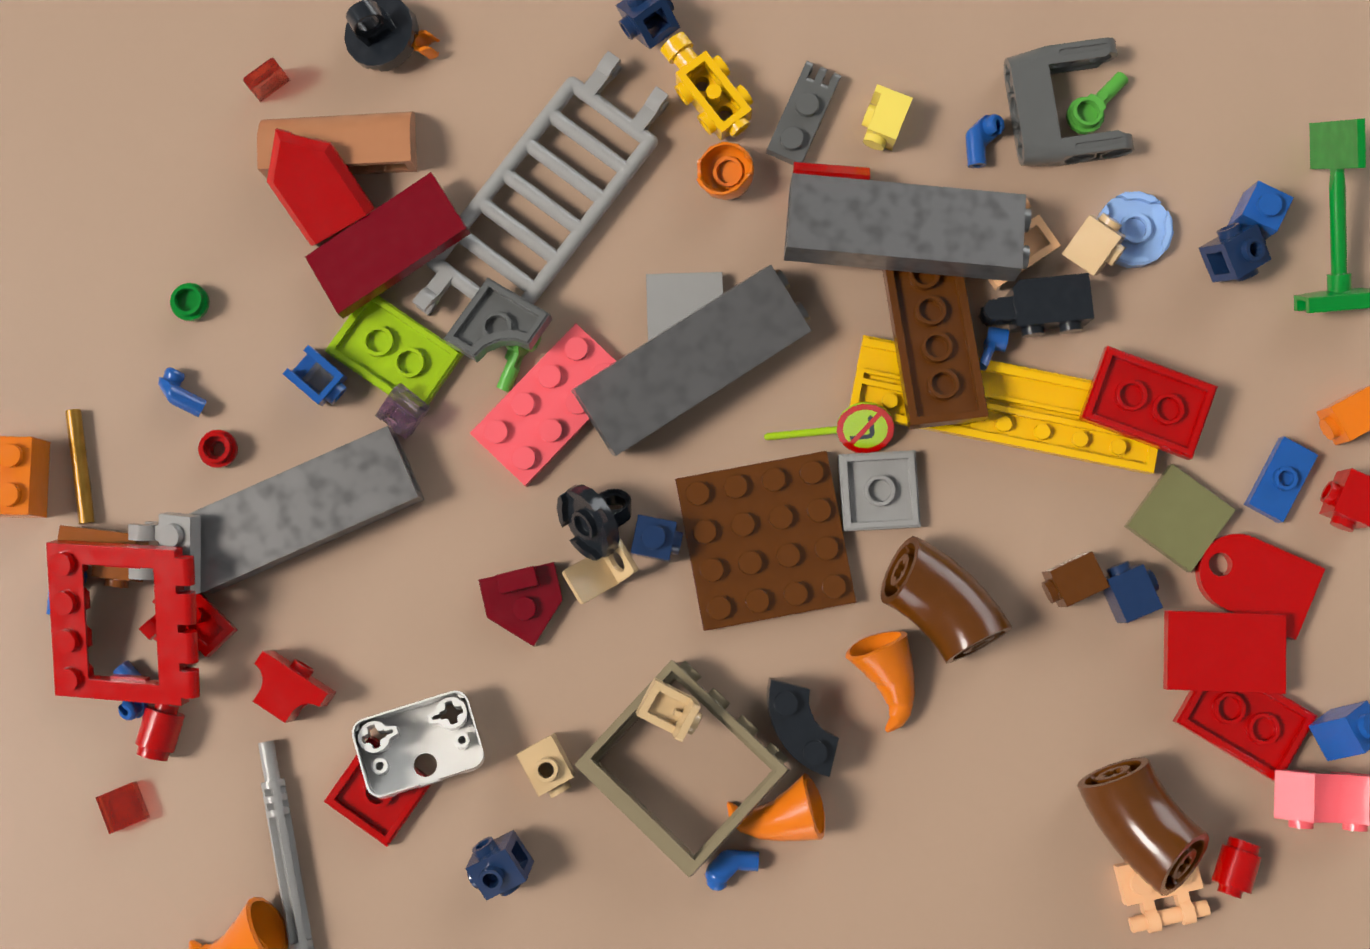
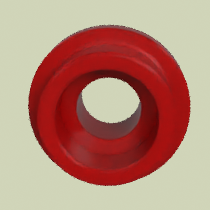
M224 430L209 431L199 442V456L210 467H227L235 460L238 454L237 441L233 435ZM223 443L225 446L224 453L216 456L214 454L215 445Z

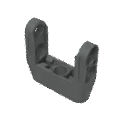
M1107 37L1049 45L1005 59L1004 80L1016 152L1021 166H1063L1117 158L1134 151L1132 134L1119 130L1061 138L1051 74L1098 68L1102 63L1116 58L1118 53L1114 38Z

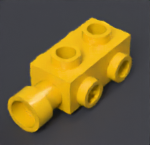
M685 32L675 34L662 46L660 51L670 64L675 63L679 68V71L676 72L677 85L674 86L676 93L686 105L692 103L700 113L697 118L709 135L715 133L721 141L729 135L732 138L739 136L750 126L749 120L752 117L750 105L753 104L750 94L741 84L736 88L727 78L730 70L719 55L712 58L707 51H704L698 56L692 49L694 44ZM706 82L709 86L706 91H699L696 84ZM721 111H728L732 116L724 121L721 120L718 114Z

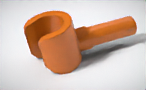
M420 30L418 35L415 34L411 46L414 48L413 51H418L428 59H435L439 56V52L429 47V45L433 42H440V39L427 30Z

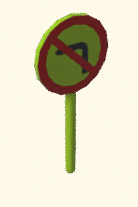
M860 402L849 406L841 413L837 420V426L766 433L764 439L778 440L837 434L840 442L847 449L856 453H872L888 445L893 437L894 422L891 414L884 407L872 402Z

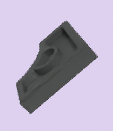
M487 278L444 337V341L452 348L478 363L488 352L501 346L517 345L531 350L553 319L548 312L492 279Z

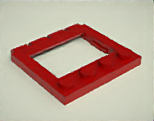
M68 540L47 542L55 696L182 706L189 702V699L200 697L199 668L188 667V664L199 662L198 632L196 629H186V625L197 624L196 591L184 590V586L195 585L194 556L183 555V547ZM88 565L153 569L159 680L150 679V676L94 675V667L89 663L88 648L93 646L92 629L87 626L86 610L91 608L90 591L85 588L84 572L88 570Z

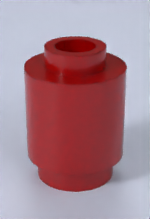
M164 704L146 706L135 744L138 745L137 755L156 761H168L170 753L175 752L185 718L184 714L178 712L180 706Z
M1232 836L1228 837L1227 844H1222L1211 879L1219 883L1217 891L1241 899L1243 892L1252 894L1262 857L1258 856L1261 846Z

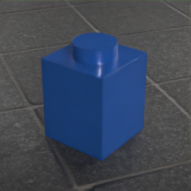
M1257 181L1243 192L1228 225L1239 222L1241 227L1258 224L1261 234L1266 240L1278 231L1294 197L1261 181Z
M1367 700L1330 709L1309 725L1327 761L1365 754L1370 750V704Z

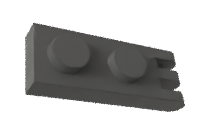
M806 61L766 151V154L791 165L794 162H804L842 76L834 72L830 78L829 85L823 83L828 69L820 67L814 80L809 77L813 71L814 63Z

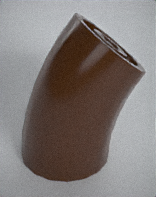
M915 536L908 538L899 547L884 576L880 595L882 603L897 610L913 622L934 644L946 664L962 659L984 648L1012 629L1006 616L989 593L955 560Z
M1138 757L1109 764L1086 775L1078 782L1077 787L1088 810L1110 844L1123 860L1161 896H1167L1174 892L1193 873L1208 847L1209 835L1196 825L1174 802L1157 777L1149 759Z

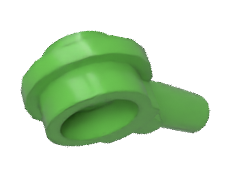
M1117 72L1096 94L1090 93L1087 97L1077 98L1071 102L1066 111V120L1070 128L1079 134L1085 135L1097 131L1104 122L1106 105L1128 83L1127 76L1122 72Z
M541 337L531 350L517 345L506 346L508 349L505 355L507 362L496 386L497 388L508 393L512 390L524 356L536 350Z

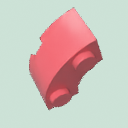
M1275 770L1274 818L1288 820V827L1314 829V823L1323 822L1342 823L1343 830L1368 832V826H1370V774L1331 771V773H1309V770Z

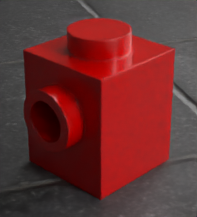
M1353 468L1337 471L1333 481H1329L1322 491L1320 501L1323 502L1319 514L1330 518L1332 526L1347 532L1370 527V476Z

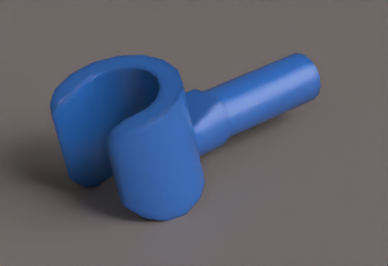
M989 327L987 338L983 344L984 352L979 361L980 370L985 371L994 351H1006L1009 339L1008 329Z

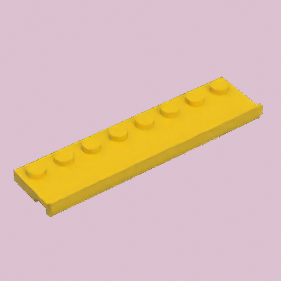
M863 335L849 406L860 402L876 403L884 407L891 414L894 424L908 426L894 341ZM990 360L985 371L981 370L989 415L986 421L919 428L1149 475L1154 473L1158 449L1079 420L1092 380Z

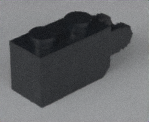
M1089 273L1021 279L1005 297H1000L996 300L994 298L992 300L989 299L984 304V307L980 308L981 311L978 317L982 325L985 324L986 327L1009 325L1010 333L1021 332L1024 338L1044 335L1045 329L1059 328L1061 334L1083 331V326L1094 319Z

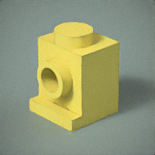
M877 84L871 104H869L861 124L868 128L863 143L875 150H884L886 148L892 151L913 98Z

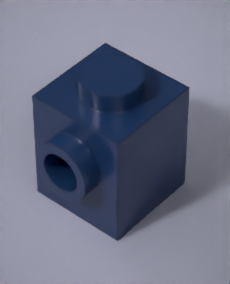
M638 514L631 554L670 562L672 554L679 555L683 532L676 531L677 522Z
M1125 561L1106 569L1109 576L1105 578L1110 587L1102 591L1117 623H1129L1163 608L1156 593L1159 590L1158 581L1150 569L1146 570L1144 564L1130 566L1129 561Z

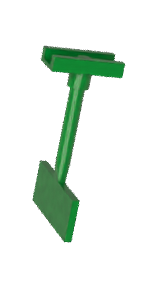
M1365 118L1309 123L1310 169L1330 170L1331 274H1327L1326 291L1294 295V311L1306 310V313H1320L1370 308V288H1352V273H1347L1346 183L1344 169L1366 168Z

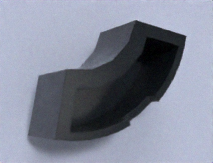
M769 678L767 708L770 721L778 738L788 752L801 764L814 772L830 777L839 738L822 729L814 720L809 706L810 689Z

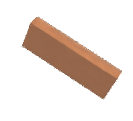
M414 111L263 119L258 126L257 167L266 179L276 128L290 131L292 134L314 140L316 138L331 142L353 175L417 172Z

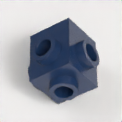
M622 0L615 5L622 16V19L618 22L625 35L630 40L636 38L649 49L681 28L672 12L674 5L671 0Z
M1239 222L1227 225L1216 232L1217 238L1198 248L1212 283L1249 279L1259 273L1258 267L1272 259L1258 224L1241 227Z
M512 830L496 839L487 837L478 842L472 849L473 853L465 869L472 886L479 889L487 901L499 894L507 896L516 891L522 883L527 881L534 860L516 832Z

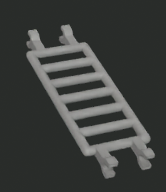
M607 51L596 70L585 84L576 77H569L460 215L469 230L480 214L483 213L546 260L547 264L533 280L471 233L426 263L436 275L413 299L412 302L416 307L430 316L437 307L441 297L451 285L471 300L480 289L477 284L445 261L458 243L524 291L521 296L522 298L535 304L656 148L658 139L648 129L656 118L669 106L667 101L669 95L656 86L647 98L644 106L633 119L600 95L608 83L614 80L622 70L621 66H619L620 59L610 51ZM573 95L577 96L640 143L627 161L561 113ZM551 124L617 172L604 190L600 189L537 142ZM527 154L534 157L594 202L581 220L515 172ZM505 183L571 232L557 250L491 201Z

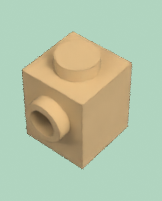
M1102 213L1100 217L1089 215L1062 255L1093 276L1098 275L1106 263L1112 267L1126 248L1121 244L1126 237L1119 232L1122 225L1105 213Z
M555 733L516 754L538 797L548 792L550 797L553 798L572 787L569 780L574 778L576 772Z

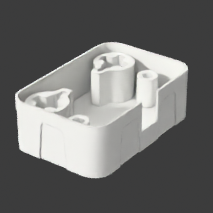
M450 691L357 721L352 729V738L366 788L369 793L380 799L390 798L408 790L421 788L458 774L474 771L480 768L485 758L469 701L466 695L460 691ZM453 704L456 710H463V713L457 716L458 722L455 724H451L448 719L441 720V715L447 713L446 706ZM374 728L380 734H388L380 740L381 746L379 748H375L371 743H365V739L371 737L370 730ZM422 754H430L437 761L436 771L427 777L418 775L414 769L415 760Z

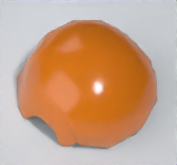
M721 142L710 146L697 161L696 180L701 188L712 198L722 200L738 198L749 189L754 176L753 160L750 153L739 144Z

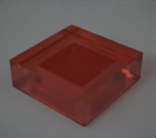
M270 58L245 76L243 81L255 97L262 102L288 83L290 79L276 60Z
M137 781L95 797L109 834L150 818Z

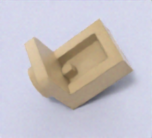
M655 677L636 710L638 717L672 733L674 739L680 742L684 740L687 733L692 735L695 732L702 717V713L699 712L701 706L696 698Z

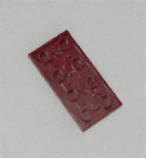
M430 172L309 253L305 258L337 314L344 319L471 233L436 177Z

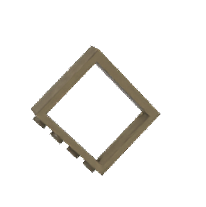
M671 660L655 678L669 685L677 680L772 770L699 851L694 854L600 763L605 755L640 719L636 715V710L651 682L574 765L688 877H691L787 774L789 769L784 763L788 757L772 742L765 747L754 736L759 730L743 715L736 720L726 710L730 703L715 688H712L708 693L700 686L697 681L702 676L686 661L679 666L675 661Z

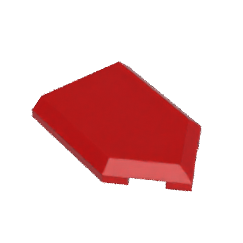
M275 129L267 183L311 246L320 243L374 210L375 207L331 142L316 138L314 140L292 134L290 131Z

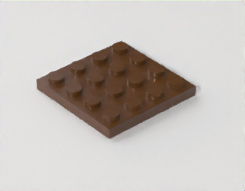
M827 451L675 479L703 631L856 603Z

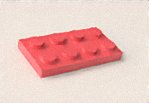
M575 323L470 434L527 487L590 421L571 390L613 364L616 360Z

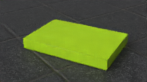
M380 296L375 297L353 312L325 350L326 353L420 417L464 355Z

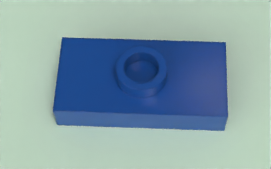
M1285 436L1278 438L1244 505L1276 523L1284 522L1318 454Z

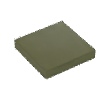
M1170 464L1124 527L1184 571L1192 572L1236 510L1178 467Z

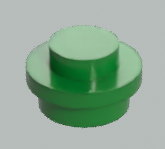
M185 283L178 286L170 298V307L173 313L184 321L199 320L209 309L210 300L207 292L201 286L194 283Z

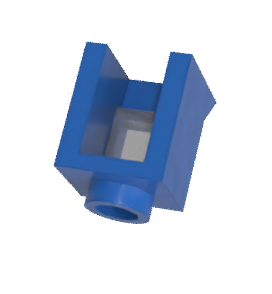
M308 345L303 350L307 355L293 370L287 368L283 375L318 405L323 406L327 401L333 405L347 390L343 383L348 377L324 358L316 349Z

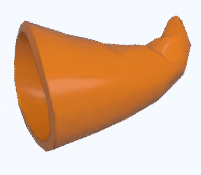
M888 631L860 639L848 649L845 658L862 671L883 695L886 703L889 705V719L885 726V731L887 733L904 726L910 717L915 697V674L908 634L905 631Z
M804 773L774 800L755 807L737 827L738 831L760 840H822L825 833V812L820 793L814 781L808 774ZM730 801L727 802L729 817L738 808L736 804Z
M262 897L249 899L227 932L215 940L213 944L202 945L195 940L189 941V949L288 948V937L283 917L271 902Z

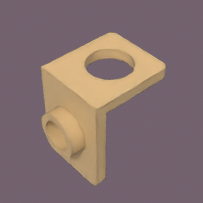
M621 539L615 552L621 556L624 562V569L616 563L612 553L597 561L585 558L562 572L563 577L580 604H585L620 584L638 571L636 563Z

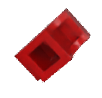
M264 650L254 663L262 674V686L252 702L284 723L295 721L302 709L308 704L318 707L327 706L336 694V691L312 676L314 670L298 659L290 662L274 650Z

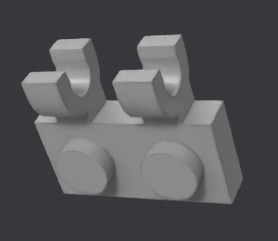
M166 512L159 514V522L145 521V524H128V540L159 541V546L183 547V555L194 556L195 585L184 586V590L196 591V594L201 593V515ZM129 568V579L154 580L153 569Z

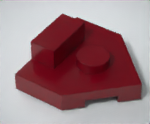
M555 562L530 566L478 580L487 618L533 647L537 644L543 631L564 600Z

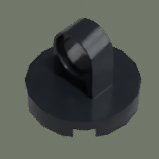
M362 0L353 4L346 13L348 22L345 28L344 40L348 53L362 67L366 69H379L381 72L389 71L402 65L411 56L414 50L411 45L414 41L415 33L419 34V26L415 14L401 0Z
M581 484L570 487L557 499L556 509L562 528L568 525L575 536L569 540L573 547L583 556L593 561L607 557L615 552L620 540L618 527L630 520L632 515L631 497L627 492L620 489H608L598 494L592 488ZM620 505L623 507L620 509L612 510L608 506Z

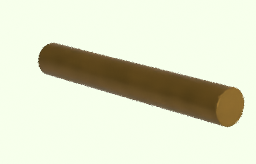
M70 409L65 411L78 521L79 525L95 523L82 412L81 409Z

